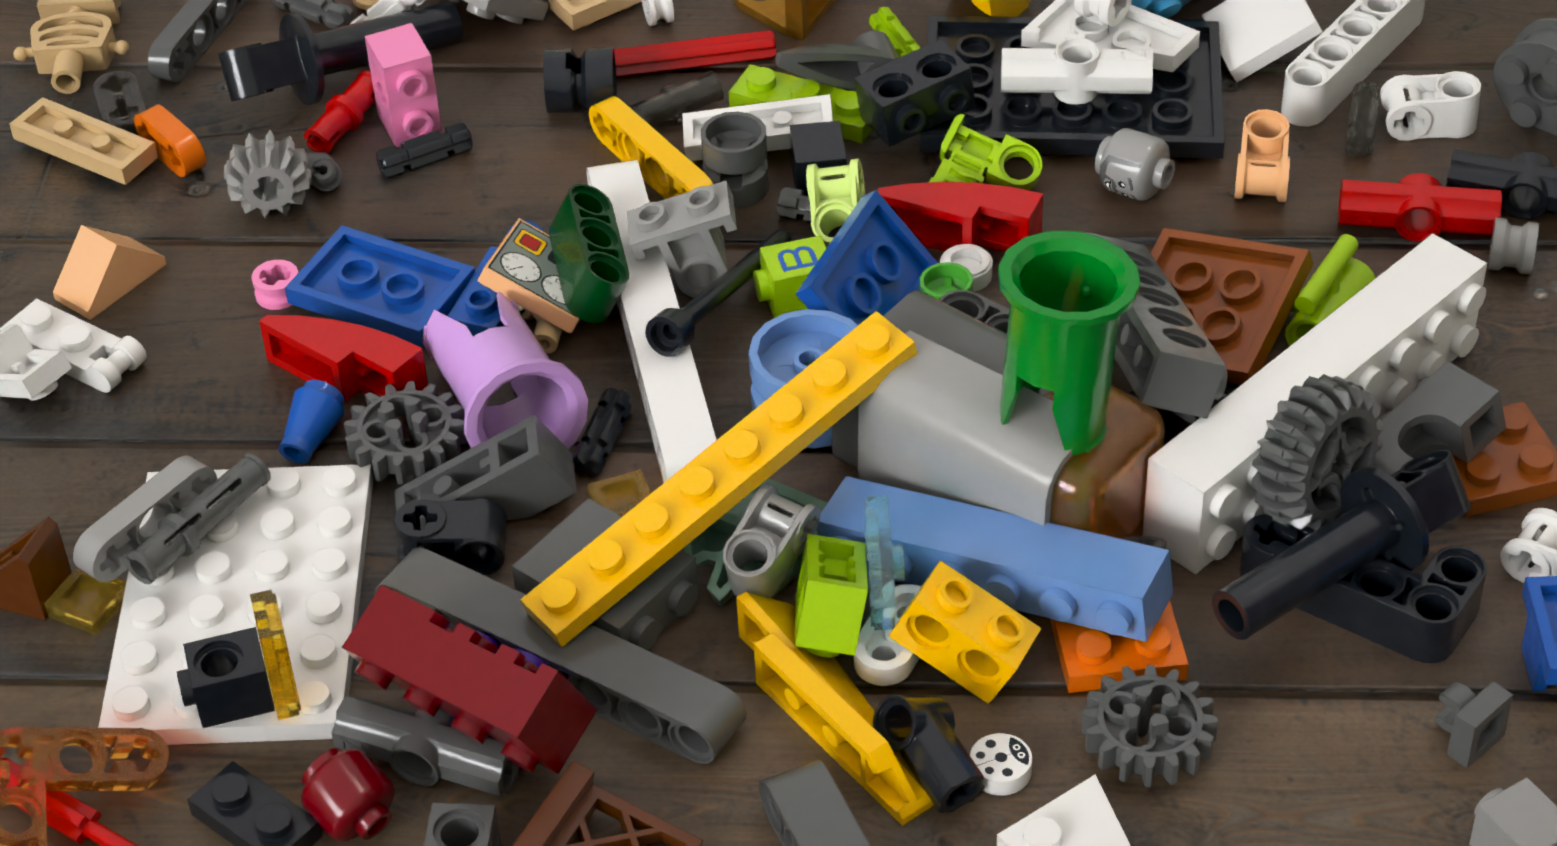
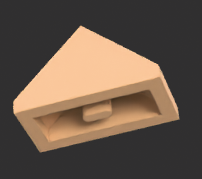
M81 225L53 290L54 298L61 304L91 320L166 265L165 256L131 237Z

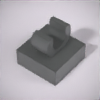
M1494 681L1477 696L1467 686L1459 682H1454L1439 695V700L1447 706L1435 716V721L1442 729L1451 733L1447 755L1465 768H1468L1504 736L1514 694Z

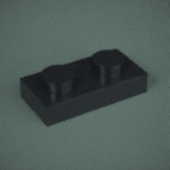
M234 761L187 799L191 815L234 846H313L323 837L321 826L309 813Z

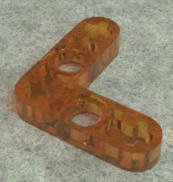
M12 727L1 730L0 757L3 756L7 747H15L18 757L28 758V760L23 762L18 772L17 787L7 789L5 788L10 780V765L8 761L0 760V789H3L0 791V808L9 804L22 806L31 815L32 826L28 831L20 834L9 833L0 826V846H47L46 791H139L148 789L158 781L168 765L170 754L166 742L154 731L143 728ZM70 745L82 746L92 756V769L81 774L71 773L61 764L60 750ZM106 746L111 747L109 759L127 758L133 747L141 748L143 758L153 760L149 762L144 772L136 771V764L131 760H115L109 770L110 773L104 772L108 755Z

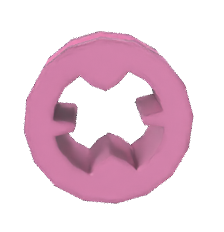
M286 260L266 261L257 266L253 271L251 279L255 288V298L260 306L269 310H280L292 306L287 301L285 287L298 274L297 267L292 262Z

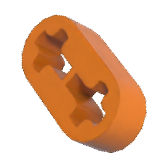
M157 104L135 115L134 125L138 135L155 142L158 159L181 178L186 177L206 166V155L196 135L163 106Z

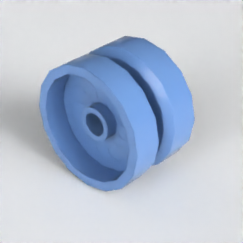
M813 309L784 313L764 323L752 337L748 353L749 373L752 379L750 389L752 411L858 325L850 318L832 311ZM832 426L806 448L815 449L831 446Z

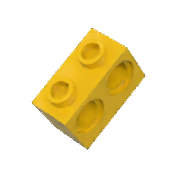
M940 560L914 595L888 637L989 704L1016 672L1041 628Z

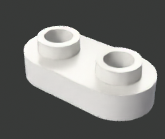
M904 584L889 589L883 594L861 629L854 656V668L857 674L866 682L880 686L897 684L910 675L918 662V656L888 636L921 586Z

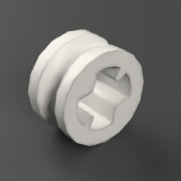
M642 0L645 18L650 27L656 26L657 21L660 19L665 20L666 23L674 22L672 0Z

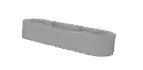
M188 455L175 459L82 533L74 548V564L100 582H109L116 579L128 569L125 563L127 554L137 549L158 530L159 521L167 514L179 513L208 486L213 484L217 480L215 471ZM153 508L149 519L139 529L144 516L148 513L150 509Z

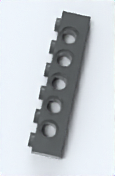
M1085 232L1102 237L1122 248L1138 267L1140 291L1133 306L1120 315L1115 359L1141 404L1207 419L1214 400H1219L1225 391L1227 383L1225 363L1145 245Z

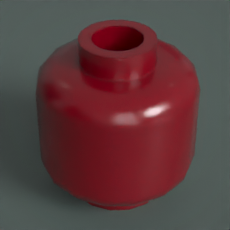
M336 747L329 749L315 759L304 772L302 783L305 786L301 794V802L305 810L332 839L348 841L360 835L363 840H369L380 833L391 820L392 813L388 809L395 795L394 785L389 777L364 751L353 748L341 751L340 748Z

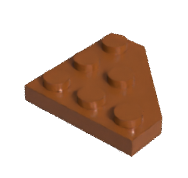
M1163 228L1150 253L1225 363L1227 382L1242 385L1262 369L1314 264L1308 249Z

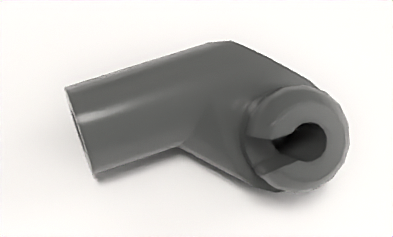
M305 152L308 156V167L311 170V185L317 190L324 192L337 188L342 180V170L339 165L325 152Z

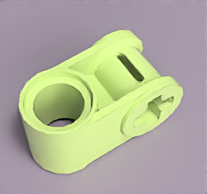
M859 158L851 159L849 165L818 168L816 163L807 165L806 179L811 210V227L815 236L821 235L826 248L833 240V237H828L829 233L834 228L844 224L861 197L865 195L864 175Z

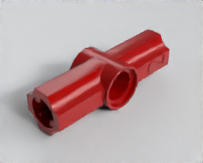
M1424 173L1410 174L1403 177L1398 183L1342 179L1339 192L1338 225L1393 228L1397 230L1400 236L1413 242H1422L1432 233L1438 235L1440 232L1492 236L1495 218H1501L1502 193L1501 190L1441 186L1436 178Z

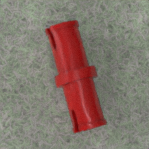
M370 71L360 72L342 94H335L326 103V111L304 132L303 137L308 139L306 144L312 151L329 154L347 131H354L363 123V114L375 102Z

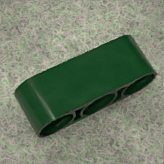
M575 184L568 190L549 227V237L567 309L583 321L601 323L608 318L629 280V269L610 199L593 186Z

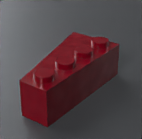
M381 585L342 646L347 653L359 662L354 672L382 690L386 691L391 682L407 690L402 699L433 718L439 709L454 716L455 719L451 726L481 745L484 744L488 736L505 745L500 753L529 772L533 773L536 766L540 764L559 774L596 714L597 709L558 670L543 663L538 667L525 659L521 652L507 645L501 644L498 648L476 630L459 622L452 630L448 628L451 623L435 610Z

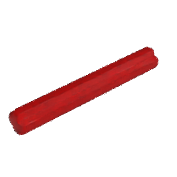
M766 30L614 49L616 78L773 59L776 57L777 51L776 39L772 31Z

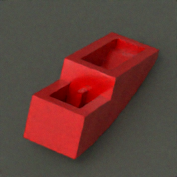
M967 182L909 183L879 187L877 190L923 246L946 251L956 245L973 244L1006 252L1008 248L1024 237L1042 233L1044 193L1009 186Z
M266 315L259 320L268 361L306 382L309 380H320L334 386L342 393L345 402L359 391L365 394L370 392L381 397L385 395V385L392 384L396 391L404 390L408 381H414L418 391H423L428 386L423 349L397 336L363 325L326 318L298 315Z

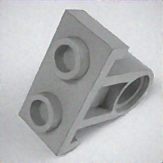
M727 181L710 186H701L690 192L658 202H649L639 208L627 211L629 246L636 260L647 258L646 249L659 246L677 286L684 294L696 297L728 271L724 237L719 226L724 225L728 233L737 230L733 194Z

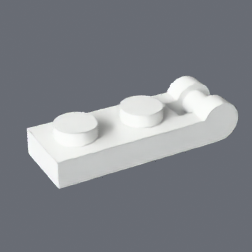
M37 298L0 328L1 331L10 324H17L23 330L33 349L62 350L72 366V369L65 374L104 393L110 392L121 382L122 373L126 370L133 371L137 369L147 359L144 347L135 338L124 336L121 339Z

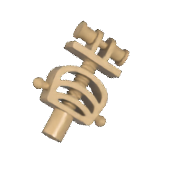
M38 0L37 8L40 20L36 21L30 29L32 47H17L13 52L14 58L17 61H25L27 58L34 57L39 74H52L51 84L55 90L64 94L76 92L80 88L83 71L106 70L115 52L119 55H125L129 52L130 47L126 41L119 40L116 42L112 24L120 23L118 7H121V0Z

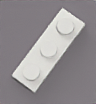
M830 94L682 113L685 155L691 161L703 160L701 128L704 123L715 115L737 111L752 114L762 120L766 126L767 151L789 149L790 125L833 121Z

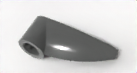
M877 30L862 33L852 44H812L776 53L775 61L777 67L791 73L829 85L856 90L855 77L900 57L890 38L884 32Z

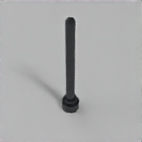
M785 230L775 231L682 309L666 308L659 312L646 325L645 334L651 348L658 354L666 357L676 356L683 351L694 339L695 325L753 277V271L761 269L760 247L790 242V234Z

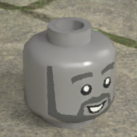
M1122 128L1114 133L1113 136H1107L1101 142L1095 158V171L1100 175V181L1106 190L1132 199L1147 201L1155 196L1159 189L1164 190L1170 185L1175 171V162L1170 159L1169 147L1164 139L1134 129Z

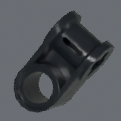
M418 499L403 504L396 511L394 517L395 529L402 538V543L398 549L399 563L413 548L423 545L424 549L437 553L482 575H490L503 566L507 515L505 509L498 503L487 499H473L469 501ZM421 515L425 516V530H421Z

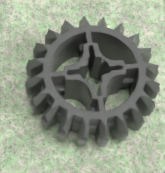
M1323 374L1319 378L1309 376L1302 386L1294 385L1290 390L1289 400H1280L1278 402L1275 417L1273 420L1266 421L1268 429L1264 438L1257 441L1261 448L1259 455L1252 462V466L1258 471L1252 478L1251 486L1257 490L1255 502L1263 507V513L1273 517L1272 520L1288 528L1292 526L1300 530L1306 526L1318 530L1343 514L1340 501L1343 481L1348 475L1360 468H1376L1375 456L1383 445L1378 439L1384 428V422L1379 419L1381 406L1374 402L1373 394L1364 391L1362 386L1338 376L1330 377Z

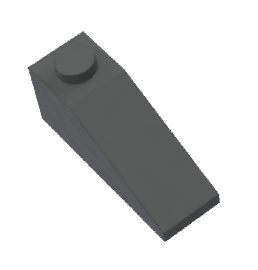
M534 414L395 489L396 511L403 504L418 499L432 501L487 499L498 503L505 509L507 521L530 518L577 493L572 452ZM423 515L420 516L421 530H425L426 526L425 516Z

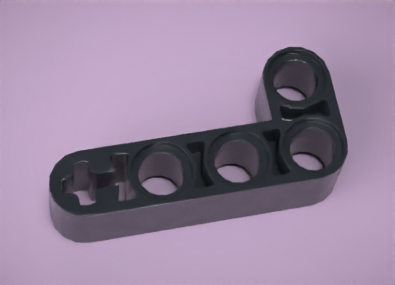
M1267 514L1251 518L1246 523L1243 533L1239 568L1240 577L1316 530L1307 526L1302 530L1292 526L1288 528L1273 521V517ZM1450 546L1441 549L1435 554L1421 575L1376 557L1296 608L1413 660L1423 663H1438L1446 660L1453 653L1477 617L1487 573V565L1479 553L1463 546Z

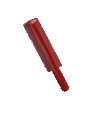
M0 758V798L78 844H82L87 837L100 846H138L99 823L98 820L102 814L98 810L9 758Z

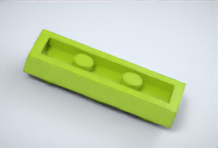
M751 64L729 90V107L830 94L833 121H840L844 139L863 144L872 131L860 117L856 91H848L818 83L811 79H804Z

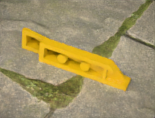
M744 592L737 596L739 638L754 651L756 684L902 826L934 806V803L900 752L892 751L888 741L873 728L874 709L834 657L817 656L808 652L803 647L795 646V606L784 601L750 592Z

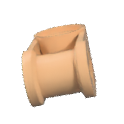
M1265 109L1251 112L1245 117L1241 152L1238 153L1234 199H1242L1245 194L1275 196L1278 202H1286L1290 169V156H1288L1290 125L1288 119L1283 114Z

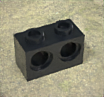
M941 39L854 78L860 117L889 147L976 108L971 68Z

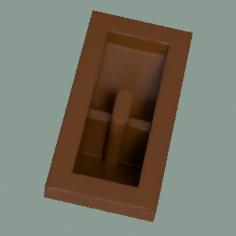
M49 516L0 550V609L46 621L74 581L58 524Z

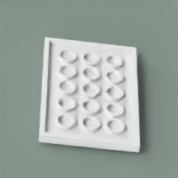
M371 464L364 467H359L358 465L268 468L271 475L270 481L265 486H261L237 507L232 514L227 516L200 539V548L189 557L181 556L158 575L150 585L140 582L128 571L98 726V735L102 747L333 739L331 732L336 720V711L344 698L349 696L353 657L342 646L358 621L374 481ZM229 469L214 470L217 479ZM147 472L146 482L159 472ZM228 491L226 494H224L219 500H217L212 506H210L208 510L212 509L231 491ZM153 508L144 516L139 529L147 522ZM187 526V527H186L184 530H182L171 542H169V543L166 544V545H167V546L170 545L174 540H176V539H177L186 529H188L190 526ZM256 627L275 711L202 728L197 706L184 707L176 671L188 669L183 644Z

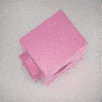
M409 23L365 36L377 115L394 145L400 147L401 142L439 130L440 134H442L431 54L413 24Z

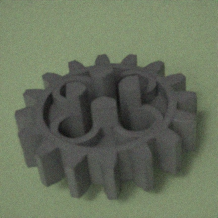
M408 381L405 389L402 391H396L392 384L385 385V395L379 397L376 394L367 393L365 395L367 406L353 405L351 408L352 419L344 422L345 439L350 460L356 459L359 467L371 464L375 480L379 482L389 474H394L397 484H404L407 475L415 474L416 477L427 473L426 470L436 468L445 463V458L453 459L460 455V445L467 443L464 434L462 405H454L451 392L437 397L436 385L429 384L423 391L416 390L414 381ZM396 417H406L410 441L413 445H416V448L410 449L405 447L402 424Z
M1147 665L1145 674L1142 676H1136L1129 667L1122 668L1121 681L1117 682L1105 675L1101 678L1100 692L1089 691L1087 694L1086 709H1083L1081 729V733L1086 734L1085 750L1087 753H1099L1098 767L1101 770L1111 768L1114 765L1120 767L1119 780L1122 782H1126L1135 773L1142 775L1145 787H1151L1154 782V776L1163 775L1170 785L1177 784L1179 769H1183L1194 776L1199 772L1200 759L1210 760L1212 757L1213 743L1216 741L1218 717L1212 715L1214 705L1212 697L1199 698L1200 683L1196 680L1185 685L1179 684L1178 670H1171L1164 678L1157 676L1154 665ZM1155 704H1161V714L1155 713L1150 718L1151 707ZM1148 733L1147 745L1137 747L1138 736L1144 737Z

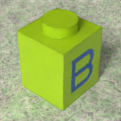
M821 235L760 247L761 269L753 271L754 286L758 300L760 302H768L774 318L784 313L808 309L796 295V292L826 250Z

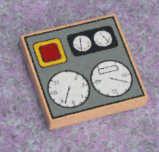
M518 218L485 265L478 282L497 293L500 291L509 300H514L521 307L560 329L572 333L580 319L567 309L564 302L550 237L545 232Z

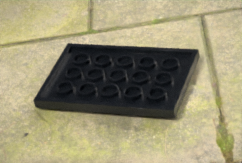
M929 15L927 45L941 39L971 68L976 108L963 113L965 115L963 126L1000 143H1002L1005 135L1008 134L1033 146L1042 156L1088 155L1091 157H1096L1098 148L1104 138L1113 136L1114 133L1122 128H1129L1164 139L1169 147L1170 157L1196 160L1204 158L1223 159L1225 139L1219 21L1172 20L1200 31L1199 48L1174 72L1153 69L1151 94L1097 93V96L1092 101L1075 105L1060 101L1054 93L1001 92L1002 48H1028L1021 46L1022 30L1035 18ZM954 118L921 132L920 151L940 152L941 144Z

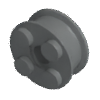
M1542 18L1526 25L1516 37L1514 44L1507 47L1499 55L1494 66L1493 77L1496 91L1516 124L1526 128L1534 126L1554 135H1557V18Z

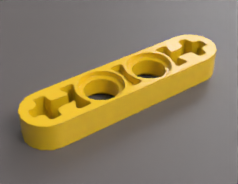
M609 97L589 108L590 123L597 138L621 161L638 160L643 180L664 199L690 192L701 186L713 185L711 179L699 167L618 97Z

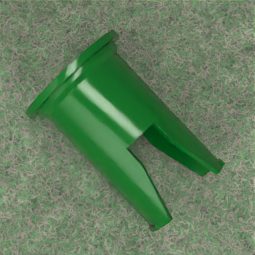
M1046 231L1024 237L1008 248L998 266L1000 291L1010 302L1000 398L1001 424L1009 423L1022 387L1025 386L1033 391H1038L1040 388L1053 391V415L1064 450L1072 449V456L1070 457L1072 458L1082 454H1090L1102 445L1108 427L1105 425L1120 315L1133 306L1140 291V278L1138 267L1122 248L1108 240L1079 231Z

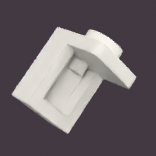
M10 324L0 331V397L28 398L31 401L41 399L53 392L58 387L56 380L72 369L62 350L33 349L19 325Z

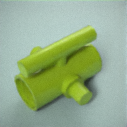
M1343 234L1339 237L1305 287L1301 288L1290 311L1295 313V316L1285 331V337L1289 346L1375 279L1374 273L1365 263L1352 258L1359 246L1358 241L1352 235Z

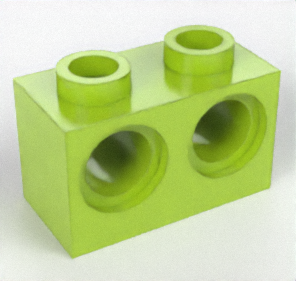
M807 533L795 594V646L803 647L808 652L821 657H836L840 653L855 656L868 593L865 543Z

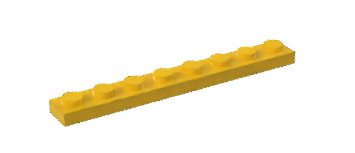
M875 311L521 598L520 601L526 613L561 647L565 646L872 394L892 370L917 355L915 342L879 312Z

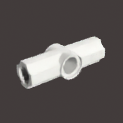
M1079 37L1065 39L1057 44L1056 48H1002L1001 92L1054 93L1060 101L1075 105L1092 101L1097 96V93L1151 94L1153 49H1099L1098 45L1093 41Z

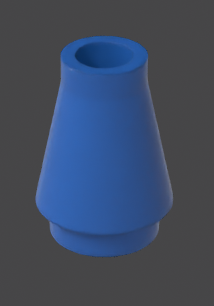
M309 380L305 382L303 387L294 391L284 436L278 447L283 457L298 464L309 462L313 452L344 417L343 405L345 399L337 388L320 380Z

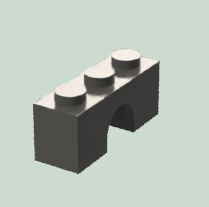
M1446 361L1431 376L1422 379L1414 391L1392 411L1386 412L1379 418L1384 422L1383 431L1378 436L1383 445L1376 453L1374 462L1377 464V467L1375 469L1391 476L1411 459L1437 450H1450L1453 455L1469 463L1506 429L1500 391L1453 363Z

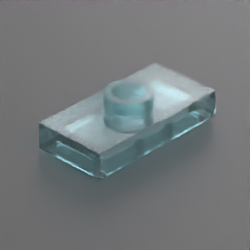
M867 496L864 504V530L871 627L874 626V630H889L895 627L896 619L894 580H905L903 544H892L889 496Z

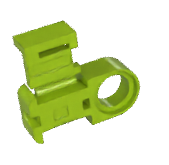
M959 114L954 118L941 144L939 157L942 162L935 176L931 177L929 182L983 183L985 179V182L992 185L1009 186L1029 191L1037 185L1042 170V158L1033 146L1008 134L1005 135L1002 143L963 126L964 114ZM1013 157L1024 158L1031 164L1033 173L1026 179H1013L1005 172V162Z

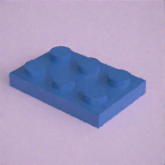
M874 190L861 197L796 292V295L808 309L832 311L850 318L859 325L875 311L884 316L912 291H920V276L922 272L938 262L879 192Z
M341 225L285 287L289 304L340 321L373 328L423 347L424 326L427 325L433 310L448 316L474 274L475 267Z

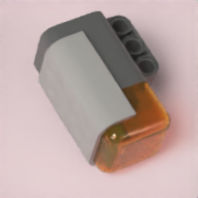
M917 290L906 295L883 316L915 342L918 354L892 370L872 394L832 426L833 455L858 469L859 479L1015 514L1041 525L1049 522L1119 539L1132 536L1143 524L1148 458L1160 450L1165 443V425L1158 410L1152 406L1142 404L1139 398L1111 385L1105 425L1108 429L1103 441L1089 453L1083 452L1072 456V449L1064 450L1053 415V391L1042 388L1038 391H1033L1025 386L1022 387L1009 423L1001 424L1000 398L1010 309L968 290L949 292L939 300Z

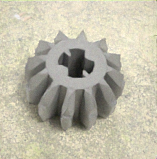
M269 130L263 140H258L249 133L245 139V146L233 144L230 151V160H227L224 165V179L228 184V194L231 201H241V207L245 214L255 208H259L265 219L271 210L277 209L287 216L290 210V203L302 205L306 197L305 190L309 189V185L312 182L311 170L308 167V156L304 148H295V143L291 136L276 141L271 130Z

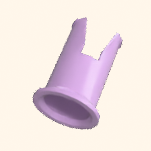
M499 291L496 297L500 320L504 326L489 328L474 336L466 325L433 310L427 325L424 326L423 344L429 358L434 359L465 411L464 434L470 448L477 446L534 414L568 449L577 441L587 422L588 398L582 382L563 363L549 359L520 315L514 300H509ZM510 382L517 398L503 405L486 407L490 397L502 385Z

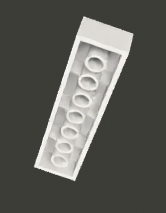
M1432 233L1211 408L1207 419L1200 417L1148 458L1142 536L1164 539L1166 541V549L1170 550V558L1195 575L1214 559L1221 560L1232 549L1235 541L1243 536L1246 523L1255 516L1265 514L1263 513V507L1255 502L1257 490L1251 486V483L1258 470L1252 466V462L1259 455L1261 448L1257 441L1264 438L1268 429L1266 421L1273 420L1275 417L1278 402L1280 400L1288 401L1290 390L1294 385L1302 386L1309 376L1319 378L1325 374L1330 377L1338 376L1362 386L1364 391L1373 394L1374 402L1381 406L1380 417L1386 412L1392 411L1414 391L1422 379L1431 376L1446 361L1452 362L1458 356L1465 357L1474 347L1479 336V330L1476 328L1478 311L1486 297V288L1483 287L1487 263Z

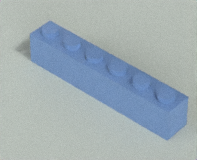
M849 476L844 478L822 510L817 527V532L820 536L865 543L867 574L887 578L895 582L922 586L941 560L1014 610L1144 642L1148 641L1173 595L1170 550L1049 522L1041 525L1015 514Z

